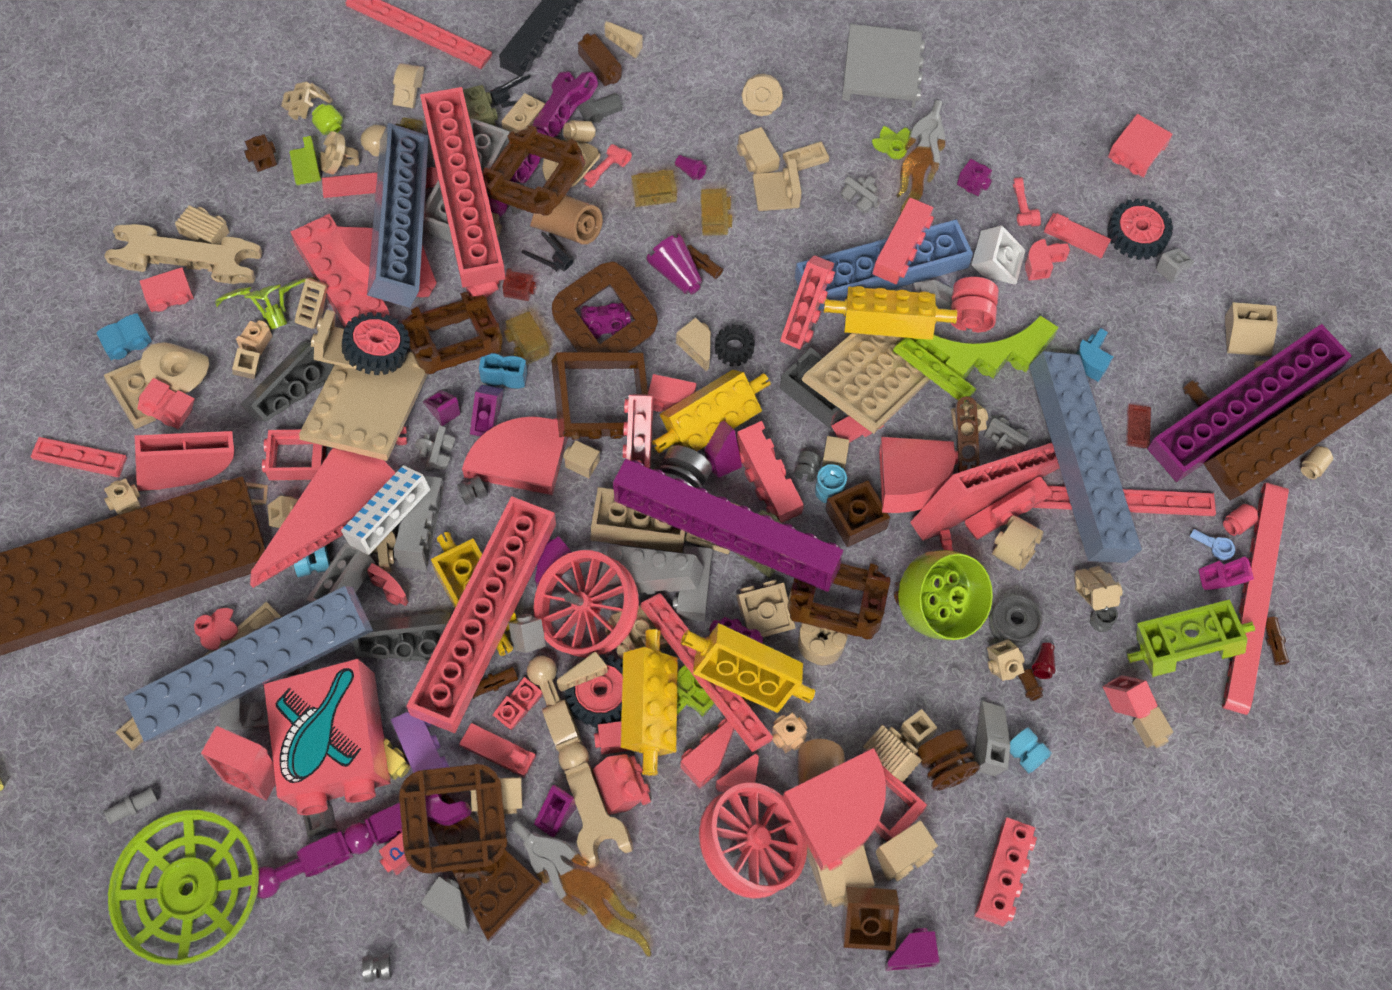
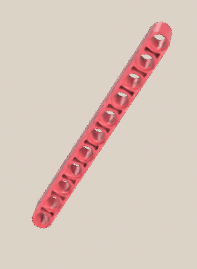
M1266 482L1263 484L1260 492L1263 494L1262 499L1259 498L1258 522L1254 525L1253 532H1255V538H1252L1250 547L1252 555L1251 558H1248L1254 579L1244 583L1243 593L1245 594L1244 599L1241 598L1239 613H1241L1240 623L1244 624L1252 621L1255 631L1245 633L1248 639L1246 652L1233 656V660L1229 663L1227 674L1229 682H1226L1223 698H1226L1225 705L1222 704L1223 709L1244 715L1249 713L1253 701L1289 493L1288 488Z

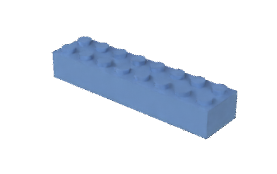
M956 219L931 226L930 229L926 228L924 230L926 235L921 245L917 244L915 248L917 249L916 256L913 262L908 261V271L904 278L900 277L897 285L873 275L875 262L887 239L821 256L820 258L835 263L832 270L835 272L831 284H827L825 289L828 292L826 299L845 301L847 299L848 287L861 286L870 289L884 288L891 290L969 268L973 253ZM809 260L796 263L795 280L798 287ZM820 303L819 309H823L824 304Z

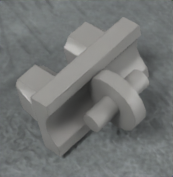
M849 176L844 180L846 186L841 192V197L850 203L858 195L861 199L856 204V208L865 214L872 207L876 208L879 205V202H877L878 197L874 195L878 188L874 186L875 179L872 176L866 180L860 177L859 183Z
M1003 417L998 420L994 418L984 437L997 444L995 448L997 452L1004 448L1014 455L1021 453L1029 440L1027 438L1028 432L1023 429H1017V431L1009 427V421Z
M438 427L432 441H430L431 435L425 434L424 439L416 440L415 447L420 450L419 455L421 457H426L427 452H429L424 470L432 471L433 467L445 470L448 466L450 456L439 453L440 448L451 451L455 437L444 433L445 427Z

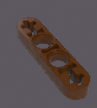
M968 396L958 399L955 405L958 473L967 470V465L962 466V461H975V465L970 464V469L980 466L977 403ZM964 400H967L968 404H972V409H968V416L973 415V420L964 419L960 421V416H965V410L960 409V405L964 404ZM964 423H970L973 426V432L969 436H965L961 432V426ZM967 445L974 448V455L971 458H965L962 455L963 447Z

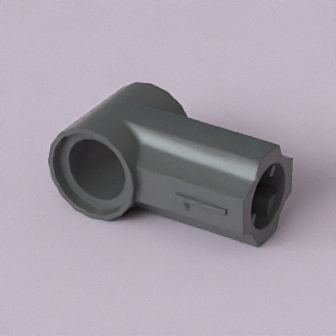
M614 93L595 101L589 98L578 106V110L585 121H590L593 124L595 122L600 123L603 117L622 111V104L619 96Z

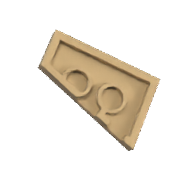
M141 360L104 374L106 383L134 429L156 421V418L147 416L137 409L139 396L149 384L140 367Z

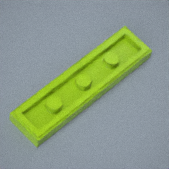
M904 338L895 346L893 350L895 353L958 400L965 396L971 397L976 391L975 387L911 338Z

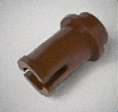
M1192 380L1183 388L1184 394H1188L1200 407L1211 400V398L1198 386L1199 382L1195 383Z
M1026 669L1024 673L1018 675L1026 691V698H1029L1030 701H1036L1043 697V688L1039 687L1032 669Z

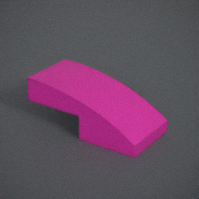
M1246 556L1225 565L1221 561H1217L1198 569L1204 590L1226 588L1254 579L1250 561Z

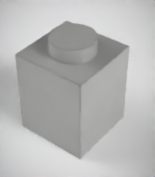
M523 614L517 616V620L509 622L513 650L527 653L546 647L542 620L540 618L532 617L531 614Z

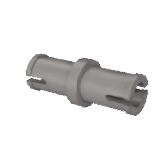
M150 787L148 790L131 798L129 796L125 797L123 802L107 810L105 809L103 812L108 823L111 825L130 814L132 816L136 815V811L158 801Z

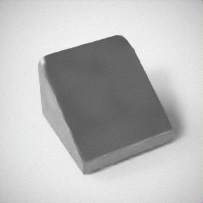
M328 806L326 811L318 814L303 815L308 838L337 830L332 806Z

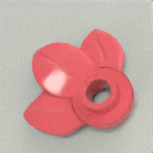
M221 608L216 610L211 616L202 615L196 619L194 630L197 636L201 638V645L204 648L212 651L218 650L221 640L227 641L237 635L238 627L230 621L233 609Z

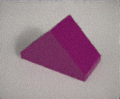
M439 390L423 401L441 426L461 415L457 398L443 390Z
M554 784L545 799L534 825L549 836L555 837L577 809L575 799Z

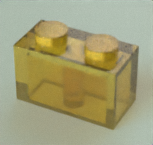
M673 170L631 175V188L635 207L677 202V189Z
M726 188L701 189L702 236L728 235V227H732V214L728 215V210H731V199L726 197Z
M530 311L505 321V337L509 343L513 342L515 346L513 350L516 357L526 360V365L549 355L548 344Z

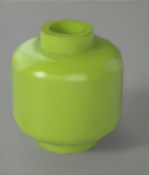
M321 104L313 110L312 123L321 134L328 135L330 132L338 133L341 131L343 118L332 105Z

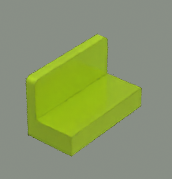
M311 136L303 137L305 148L289 151L296 185L321 181Z

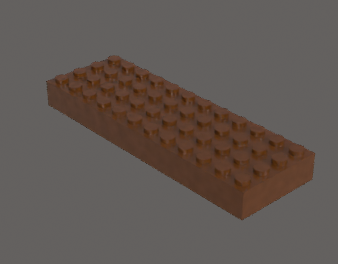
M243 476L1 552L0 656L250 575L252 569L266 550V545L251 495Z

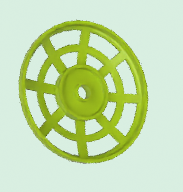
M184 810L156 819L131 839L114 866L108 889V910L117 936L136 955L150 962L162 965H185L198 962L213 955L237 935L253 909L259 882L258 863L254 849L248 838L236 825L212 812ZM194 820L214 822L227 828L230 832L222 843L209 837L195 836ZM183 822L184 837L167 843L158 851H155L146 843L151 836L175 823ZM237 838L242 842L249 855L252 875L239 877L237 864L229 852ZM196 844L206 845L216 850L207 863L196 858ZM185 846V858L179 859L172 864L163 858L174 849ZM139 850L149 861L140 874L137 888L121 890L125 871L131 859ZM225 858L229 865L232 879L219 881L214 869ZM157 866L163 872L159 878L157 888L146 889L148 878L153 868ZM192 882V892L184 896L182 892L183 887L187 883ZM251 886L246 908L239 921L233 926L227 920V917L236 903L239 888ZM231 890L228 903L221 913L213 905L217 899L218 892ZM146 899H157L160 908L163 910L153 921L150 919L146 909ZM136 900L138 915L145 928L133 938L123 922L120 901ZM206 913L214 921L205 929L192 934L194 919ZM171 917L182 921L181 935L169 934L160 928ZM218 927L226 934L218 944L209 950L188 957L191 942L208 936ZM152 935L167 942L180 943L177 958L155 955L140 945Z

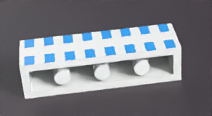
M403 465L341 529L348 544L369 555L431 490L423 474Z

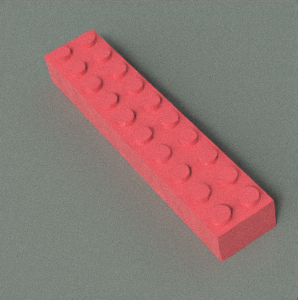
M459 87L420 94L462 288L505 280L504 264L463 89Z
M511 496L407 704L410 716L456 733L556 526L554 512Z

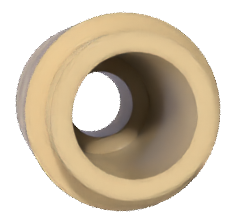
M571 120L565 123L563 135L565 139H573L576 142H590L595 136V127L590 121Z
M1315 446L1302 462V474L1313 480L1321 477L1333 461L1331 451L1324 446Z

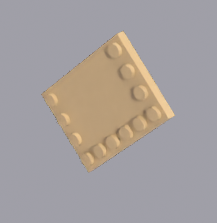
M852 333L807 371L802 381L874 434L917 394L930 379L893 351L895 346L904 339L903 337Z
M409 351L402 367L397 368L393 373L389 370V373L383 375L382 371H380L379 375H374V371L366 374L365 369H362L360 372L356 369L334 365L299 433L300 440L388 461L428 374L417 365L412 352Z

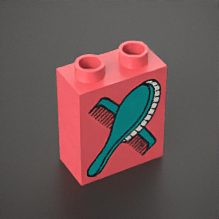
M359 659L264 684L277 798L297 808L299 815H314L328 809V800L345 796V801L350 803L367 801L376 796L375 788L391 784L385 754L375 673Z

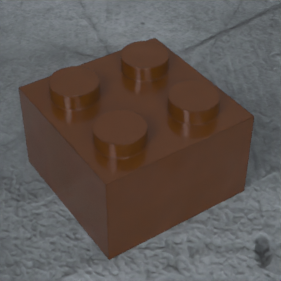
M868 480L827 499L825 511L846 547L852 546L888 528L890 516L888 513L882 512V503Z
M846 886L841 929L843 948L895 951L900 907L897 889Z

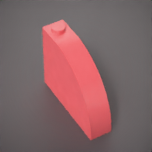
M336 227L330 239L334 253L350 273L368 285L373 228ZM423 245L419 292L416 296L421 298L429 297L436 285V280Z
M521 417L508 420L488 430L474 443L462 467L464 478L471 479L479 476L483 482L553 495L568 438L559 437L557 418Z
M232 431L134 435L137 490H160L197 484L218 475L229 466L234 456Z
M881 437L879 465L882 512L903 513L923 509L953 475L954 465L958 463V451L954 450V442Z
M873 748L784 793L783 800L821 871L826 868L832 871L843 864L842 860L855 853L868 840L880 820L886 796V782L880 759Z

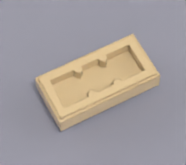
M822 142L783 153V159L786 164L787 159H796L798 171L829 162V156Z

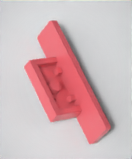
M1037 477L965 520V526L974 538L978 540L1000 526L1008 524L1013 515L1019 516L1022 513L1028 512L1035 505L1052 496V491L1041 477Z

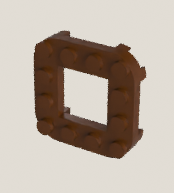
M528 126V129L517 133L512 131L507 136L509 143L490 169L484 168L482 171L488 196L496 201L533 214L550 215L582 172L585 165L582 151L575 140L570 139L569 142H565L537 132L535 126ZM529 153L559 163L543 187L537 186L535 190L510 181Z
M614 261L598 265L560 291L552 302L553 321L558 325L576 352L629 353L646 340L648 341L653 336L658 324L657 313L628 271ZM607 287H611L634 321L599 344L575 309Z
M469 292L460 293L462 300L422 313L419 307L411 309L412 314L406 320H402V324L405 326L404 330L407 329L408 336L410 337L409 347L414 359L426 374H433L436 371L455 367L459 364L477 360L480 357L501 351L503 339L499 323L496 322L488 306L487 298L483 294L478 297L469 296ZM467 319L470 320L477 337L440 349L436 348L429 335V331L438 330Z
M870 563L869 570L840 564L833 584L864 591L859 613L814 603L816 587L794 578L787 605L790 613L789 617L794 622H802L818 628L870 640L881 628L891 581L890 577H885V575L878 571L879 566Z
M482 764L419 770L404 780L399 792L403 850L405 858L412 868L425 874L487 867L500 859L507 846L502 784L498 775L491 768ZM475 790L480 841L429 847L425 796Z

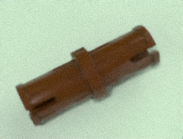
M690 244L687 246L697 269L704 270L715 280L723 273L724 269L710 260V256L702 254Z
M1275 616L1268 617L1265 626L1268 637L1266 642L1267 646L1271 648L1274 665L1288 664L1290 661L1284 644L1286 639L1285 636H1282L1278 618Z
M513 666L494 675L492 673L488 674L487 678L480 681L472 698L475 699L492 690L494 692L499 691L498 688L518 681Z

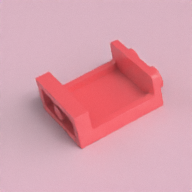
M1137 114L1114 143L1108 157L1115 164H1121L1128 168L1131 173L1144 178L1151 164L1161 151L1165 150L1173 134Z

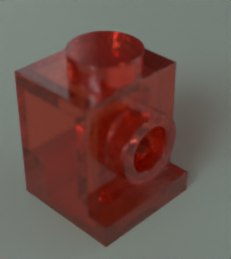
M507 268L506 279L502 285L503 296L529 301L531 294H535L537 286L533 275L513 272L512 269Z

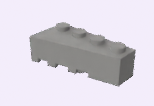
M424 476L431 490L401 521L394 546V559H397L399 567L427 570L444 490L442 478Z
M609 545L606 556L617 560L627 568L635 581L638 593L656 594V591L663 590L675 592L698 589L704 569L696 555L616 545ZM603 563L597 583L610 568L606 563ZM617 574L607 584L601 594L622 586Z

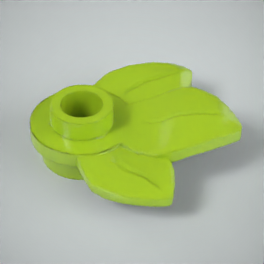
M883 126L880 138L872 139V144L876 150L887 153L890 158L901 159L906 155L907 146L911 143L908 140L910 131L908 128H904L896 134L888 127Z

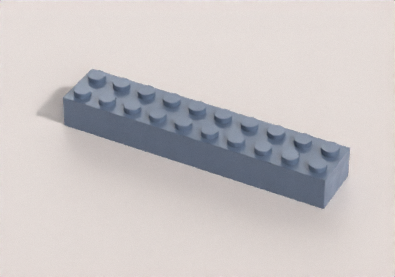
M388 123L380 139L367 296L410 308L419 292L429 136Z
M1043 351L1029 365L1087 559L1094 562L1126 563L1139 553L1142 548L1081 357L1077 354Z
M344 586L124 696V699L143 741H154L263 687L264 684L273 682L372 632L373 629L353 587Z

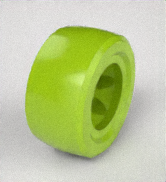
M950 550L926 552L913 560L902 576L898 593L899 606L908 625L927 637L946 641L965 639L980 629L989 615L993 599L992 584L985 568L976 559L964 553ZM938 578L939 585L935 587L934 581ZM931 596H934L935 601H934V603L931 605V604H930V598H931ZM944 608L945 613L940 615L941 609Z

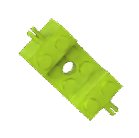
M1230 599L1137 623L1136 638L1140 651L1127 653V659L1129 663L1144 660L1152 677L1176 671V662L1217 651H1219L1222 659L1244 654L1248 640L1245 633L1255 631V626L1252 621L1244 624L1240 623ZM1187 630H1195L1198 635L1196 637H1189L1185 632Z

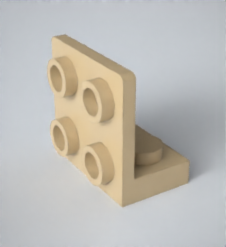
M787 159L786 168H783V172L753 175L758 211L800 207L802 193L796 159Z

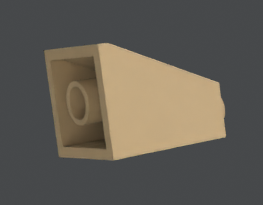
M807 845V857L825 906L829 904L832 907L843 905L846 886L874 888L875 884L864 845L855 853L842 860L843 864L832 871H829L828 868L820 870Z

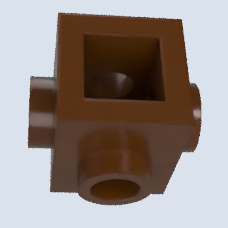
M265 134L245 141L247 150H244L248 163L253 162L257 172L277 165L274 153H277L272 141L268 142Z

